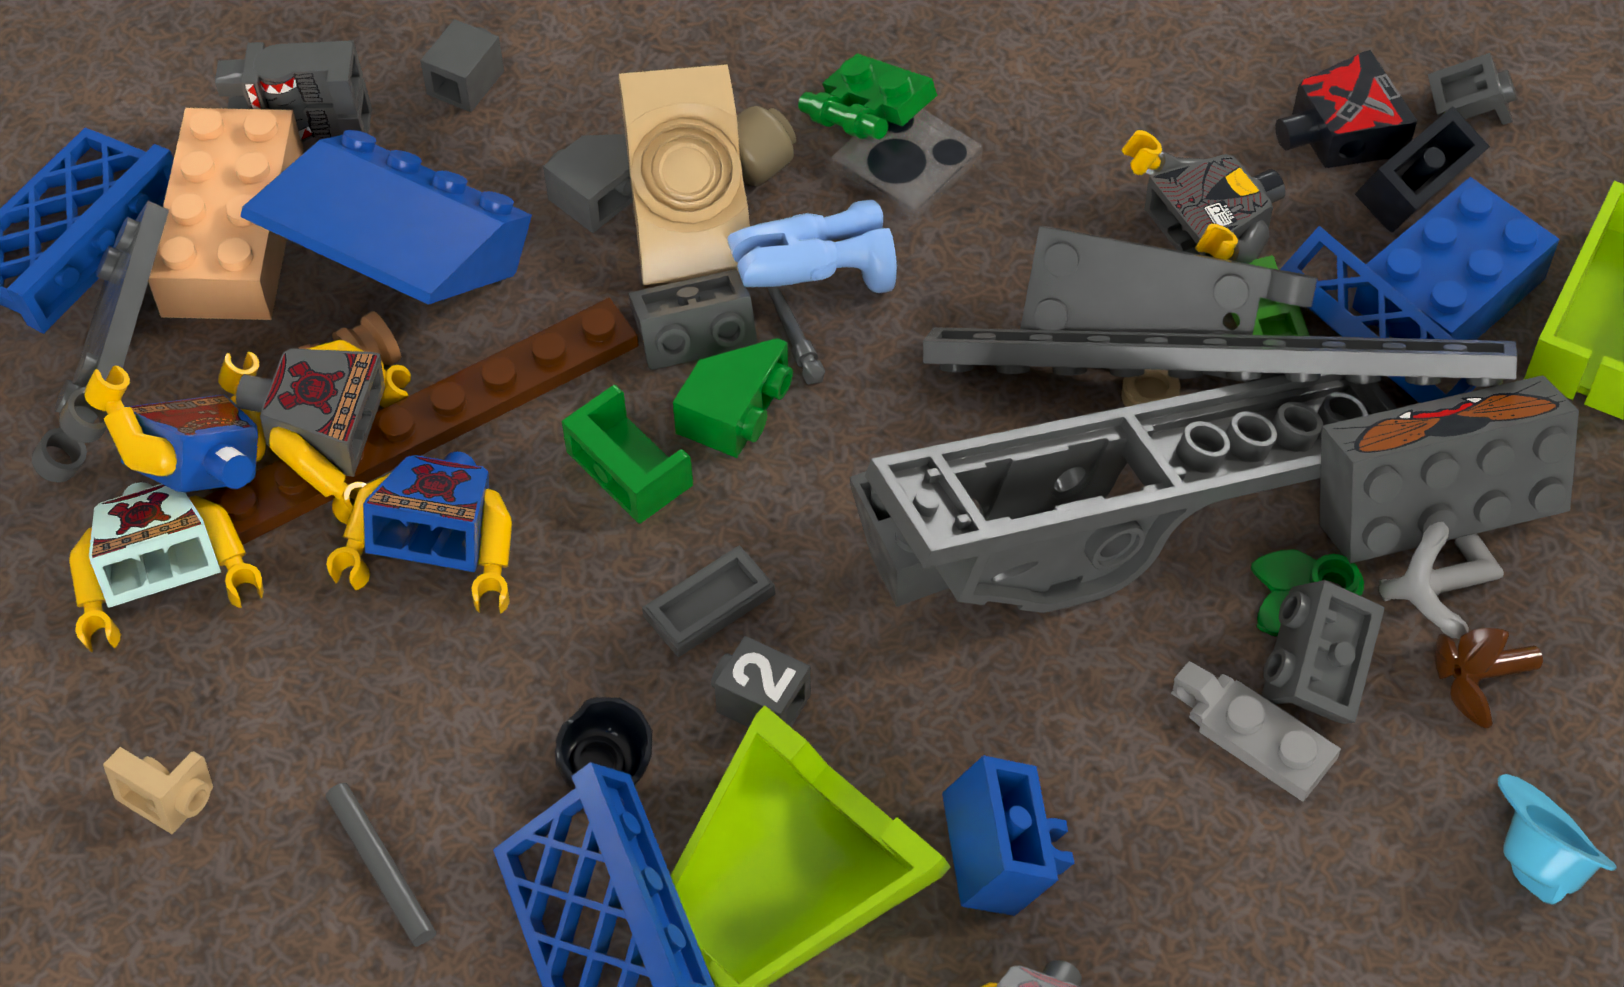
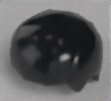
M594 697L588 699L560 727L555 740L556 767L567 786L573 789L576 787L572 776L590 762L613 769L615 764L614 770L630 774L635 786L643 777L651 760L653 730L642 711L620 697Z

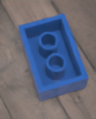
M1469 177L1366 265L1455 340H1476L1546 279L1559 238L1472 177ZM1373 286L1357 287L1352 308L1362 315L1379 314L1378 291ZM1388 300L1389 313L1402 312ZM1414 321L1389 323V335L1393 338L1421 339L1420 326Z

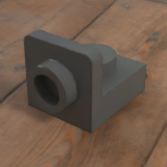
M1490 53L1428 74L1438 117L1442 116L1453 106L1464 119L1495 109L1502 125L1513 122L1508 103L1517 100L1514 84L1508 69L1498 72Z

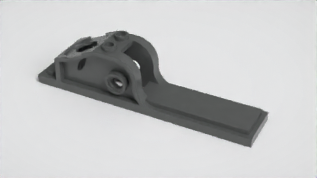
M1321 374V379L1317 381L1296 382L1286 379L1285 375L871 458L865 477L923 568L935 566L958 602L985 605L988 601L1017 605L1019 610L1046 613L1102 599L1132 583L1156 560L1168 537L1178 525L1207 505L1230 498L1321 478V434L1323 425L1397 408L1377 383H1352L1345 380V375ZM1128 463L1144 486L1138 492L1105 499L1114 487L1121 471ZM973 499L978 501L980 511L972 501Z

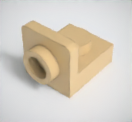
M119 747L103 764L114 798L170 834H173L187 818L196 816L204 808L209 799L210 791L213 789L205 758L194 751L171 773L157 760L148 756L141 760L122 747Z

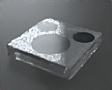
M923 109L903 126L887 121L888 131L882 139L872 137L859 139L852 137L831 157L832 171L914 222L982 158L983 147L980 143Z

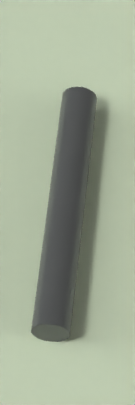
M340 783L330 788L326 793V799L413 946L418 947L434 938L436 930L347 783Z

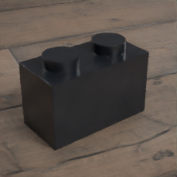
M1452 106L1382 165L1360 187L1355 195L1379 222L1393 233L1460 176L1490 146Z

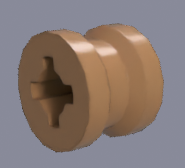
M375 311L362 316L360 325L352 329L341 328L332 334L333 341L344 340L364 352L380 353L381 361L385 365L392 366L401 360L400 349L392 332Z

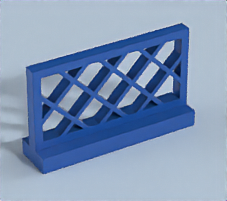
M84 128L0 208V305L20 313L28 326L44 334L99 279V277H96V272L101 258L108 246L114 248L117 235L124 220L127 217L136 220L147 201L163 207L174 160L171 151L154 144L146 152ZM90 148L102 153V159L76 165V161ZM128 169L118 180L114 181V172ZM103 175V184L77 190V182ZM66 185V194L40 200V196L48 188ZM93 204L81 216H78V207ZM66 211V220L41 226V217ZM29 220L28 230L3 236V232L12 223ZM57 239L45 252H41V243ZM29 246L30 256L4 262L5 252ZM19 276L8 288L4 287V279Z
M590 762L572 776L576 787L574 790L493 849L543 987H566L563 973L570 951L587 957L579 987H597L604 962L623 968L617 987H636L640 974L649 977L653 987H715L630 774ZM584 808L589 824L582 848L565 843L572 816ZM538 842L544 844L545 849L535 882L526 879L518 856ZM562 850L579 855L569 892L552 888ZM596 860L606 864L610 875L603 903L586 898ZM549 895L566 900L556 937L547 935L542 922ZM583 906L601 911L590 949L572 943ZM617 917L627 919L632 932L625 960L607 954Z

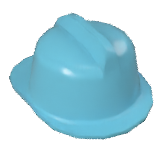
M1508 774L1498 777L1499 788L1515 809L1504 842V855L1511 863L1513 874L1518 881L1547 904H1556L1567 893L1571 894L1580 890L1600 867L1610 871L1616 870L1617 867L1614 862L1596 849L1576 822L1543 792L1518 777Z

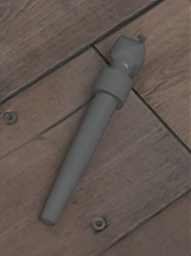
M767 287L784 330L793 346L791 353L799 367L803 366L802 376L807 385L823 382L825 369L821 361L818 360V355L812 342L806 340L779 287Z

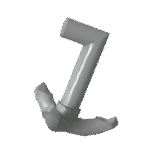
M1437 522L1430 525L1424 532L1422 541L1412 556L1405 575L1395 579L1379 580L1378 592L1383 601L1391 599L1409 600L1426 618L1438 626L1444 634L1451 638L1460 639L1462 635L1469 631L1468 625L1459 615L1449 610L1437 596L1439 593L1498 580L1503 577L1504 572L1477 533L1459 537L1454 542L1467 562L1432 569L1433 563L1449 535L1448 526L1444 522Z

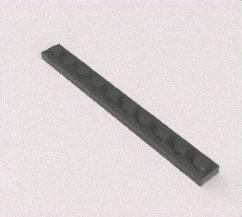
M933 327L923 340V363L940 364V370L945 372H966L972 370L974 365H996L997 372L1020 374L1030 371V366L1053 367V373L1058 375H1080L1086 373L1087 368H1110L1111 375L1136 377L1143 375L1145 369L1168 370V376L1191 379L1202 376L1203 371L1226 372V377L1234 380H1254L1260 378L1262 373H1285L1286 379L1296 382H1312L1321 379V374L1345 375V380L1348 382L1360 384L1379 382L1381 376H1405V381L1414 385H1435L1441 382V377L1466 378V383L1472 386L1494 387L1501 385L1503 379H1516L1517 348L1516 341Z

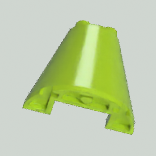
M764 705L755 715L678 860L671 878L714 986L767 987L942 878L950 869V865L940 853L896 817L893 821L832 769L807 740Z

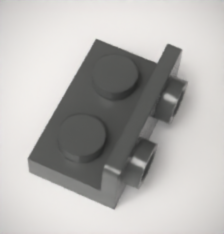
M737 269L628 293L631 311L642 336L646 362L652 370L715 356L758 343L751 296L747 288L744 287Z
M1326 580L1292 587L1279 610V621L1281 624L1274 651L1270 654L1264 666L1263 676L1265 684L1261 696L1274 705L1293 703L1341 724L1355 723L1385 607Z

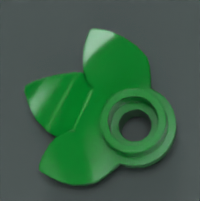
M1288 549L1268 553L1251 563L1253 574L1272 591L1261 605L1256 622L1257 628L1260 631L1271 636H1278L1281 624L1279 621V610L1285 597L1294 586L1326 580L1336 582L1342 588L1361 597L1363 594L1364 580L1359 568L1355 563H1349L1347 557L1343 555L1328 554L1315 560L1299 550Z

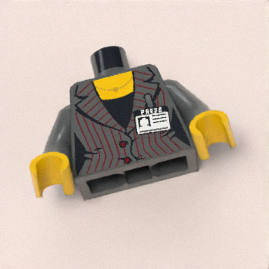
M1137 130L1122 148V152L1124 155L1133 158L1130 167L1135 174L1143 175L1146 172L1150 175L1144 209L1176 250L1246 264L1258 259L1269 240V226L1273 211L1272 203L1285 197V185L1279 173L1274 169H1269L1251 177L1237 159L1228 154L1209 159L1175 157L1162 151L1160 142L1153 135L1143 130Z

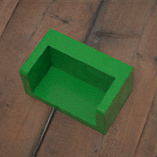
M616 385L611 386L562 420L566 452L638 524L645 521L693 486L691 457L683 449L668 457L627 418L624 392Z

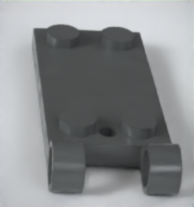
M147 201L136 220L129 217L124 220L117 235L114 248L108 246L99 263L96 277L103 279L104 282L73 381L67 379L64 383L54 409L55 412L59 413L60 426L46 432L32 453L34 469L41 477L48 481L65 482L72 478L86 459L87 449L85 443L100 439L107 430L104 418L108 415L107 411L92 407L86 401L84 394L95 369L99 370L102 378L106 381L113 366L123 368L169 209ZM97 417H98L100 423H98V424H93L94 421H95V420L97 419ZM54 446L63 449L70 456L72 464L56 462L50 457L46 447Z
M1042 225L1039 226L1020 329L1253 335L1260 297L1290 305L1312 307L1318 278L1296 272ZM1228 313L1237 314L1240 318L1239 326L1234 329L1227 328L1223 322L1224 316ZM1203 371V374L1230 379L1226 377V372ZM1262 373L1258 379L1237 381L1250 382L1285 375V373Z

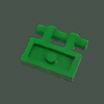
M857 53L852 58L846 60L837 71L822 82L825 92L818 94L803 93L798 101V108L801 112L809 114L811 120L826 127H831L835 124L842 126L845 133L859 139H866L867 137L882 139L888 131L887 121L903 126L937 96L933 79Z

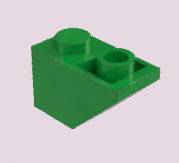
M775 338L700 359L673 401L675 433L737 458L747 441L754 443L761 436L767 421L766 410L773 398L781 400L790 387L793 369L788 367L787 342Z

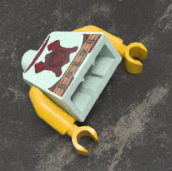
M143 482L128 486L122 496L101 502L94 507L92 527L85 531L72 549L69 557L77 607H84L85 612L79 617L75 632L90 652H93L90 641L91 636L100 628H105L106 637L113 648L120 641V631L111 618L103 612V603H107L108 608L221 573L219 566L225 565L228 570L225 583L228 598L232 605L241 608L236 587L242 583L255 585L260 598H262L264 589L261 573L257 567L243 562L242 557L246 555V551L227 511L220 505L199 496L188 497L185 492L175 491L163 484L152 486Z

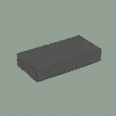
M739 545L643 606V617L679 658L774 596L775 584Z

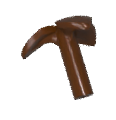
M1479 628L1471 630L1460 637L1458 650L1453 638L1446 634H1439L1435 650V664L1439 679L1453 675L1455 680L1451 685L1450 692L1452 701L1468 719L1483 728H1490L1493 722L1488 701L1478 687L1481 679L1538 670L1543 663L1542 653L1536 646L1504 650L1509 637V632L1504 629Z

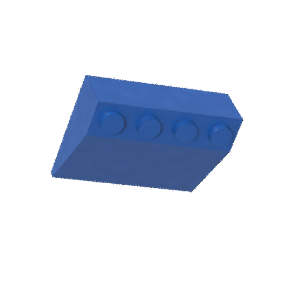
M346 130L343 135L321 139L248 201L242 207L240 217L429 305L513 277L517 272L532 215L514 207V201L506 195L490 191L480 192L467 186V179L459 174L449 171H433L422 166V160L412 153L400 150L389 151L376 145V138L367 133Z

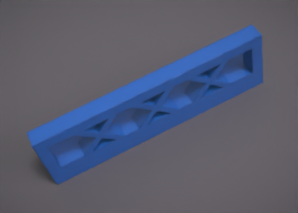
M1320 226L1316 228L1280 269L1304 274L1302 269L1323 246L1337 256V279L1317 281L1312 307L1307 308L1341 337L1390 338L1389 323L1414 321L1420 326L1421 339H1431V335L1434 339L1455 340ZM1347 265L1360 276L1348 278ZM1373 286L1378 291L1379 314L1352 315L1348 310V288ZM1338 289V302L1325 291ZM1388 300L1402 312L1389 313ZM1379 324V337L1366 326ZM1388 376L1418 403L1472 392L1476 387L1467 384L1466 378H1461L1445 394L1436 385H1414L1407 383L1405 376Z

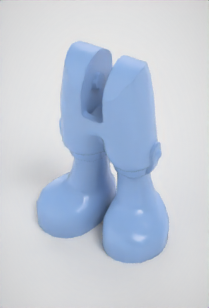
M874 200L857 201L848 210L827 217L805 213L790 218L760 223L731 233L727 238L732 256L738 262L737 268L744 287H777L822 280L833 275L836 268L842 267L860 269L865 284L872 292H890L895 287L897 264L893 237L889 228H883V212L880 205Z

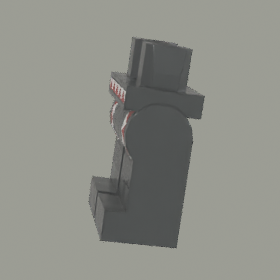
M354 40L285 43L270 45L266 48L264 42L247 43L245 59L218 61L215 85L219 97L232 96L229 97L227 109L293 110L301 142L310 138L340 136L346 130H356L369 134L372 106L365 80L362 78L363 73Z

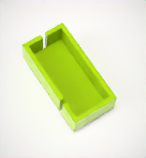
M1614 181L1538 339L1524 379L1543 375L1566 398L1573 400L1576 392L1587 396L1584 405L1624 420V184Z

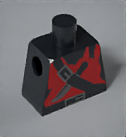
M1367 50L1304 79L1298 85L1292 115L1278 119L1275 124V131L1278 142L1284 150L1287 151L1310 144L1325 168L1391 159L1413 140L1417 120L1371 50Z

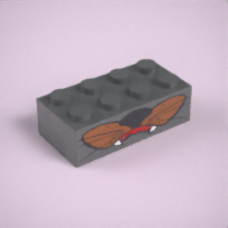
M1542 375L1323 425L1321 434L1319 526L1343 556L1347 557L1349 563H1354L1417 548L1427 528L1437 522H1444L1448 526L1449 535L1447 540L1568 512L1571 509L1579 410Z

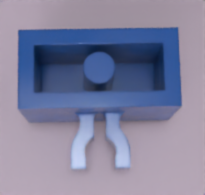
M983 755L942 792L961 907L1015 916L1056 883L1058 875L1074 864L1072 852L1057 850L1051 844V842H1056L1066 834L1068 828L1066 820L1046 818L1037 766Z

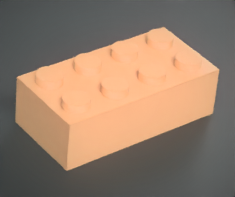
M185 108L163 205L164 208L169 209L148 280L161 317L272 319L287 239L240 216L242 207L303 155L304 150L293 110Z

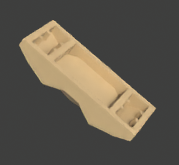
M728 64L619 74L643 288H652L733 269L738 271V262L732 256L727 238L731 233L749 227L750 223L740 161L737 115Z

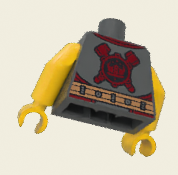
M336 340L307 349L290 348L283 352L273 380L246 374L241 377L237 387L236 406L239 409L261 413L260 419L266 444L278 457L325 497L335 496L332 502V511L340 522L347 524L353 508L349 497L355 500L360 489L366 484L354 482L348 485L344 482L345 475L352 477L355 475L379 405L386 408L408 397V393L399 388L406 387L411 381V375L409 370L402 365H394L387 371L384 370L380 353L364 352L344 340Z

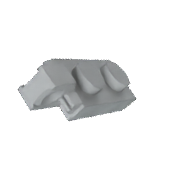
M1190 661L1174 678L1171 694L1193 708L1189 717L1200 727L1199 732L1302 802L1305 801L1339 757L1340 747L1238 680L1234 681L1233 678L1224 674L1217 679L1214 674Z

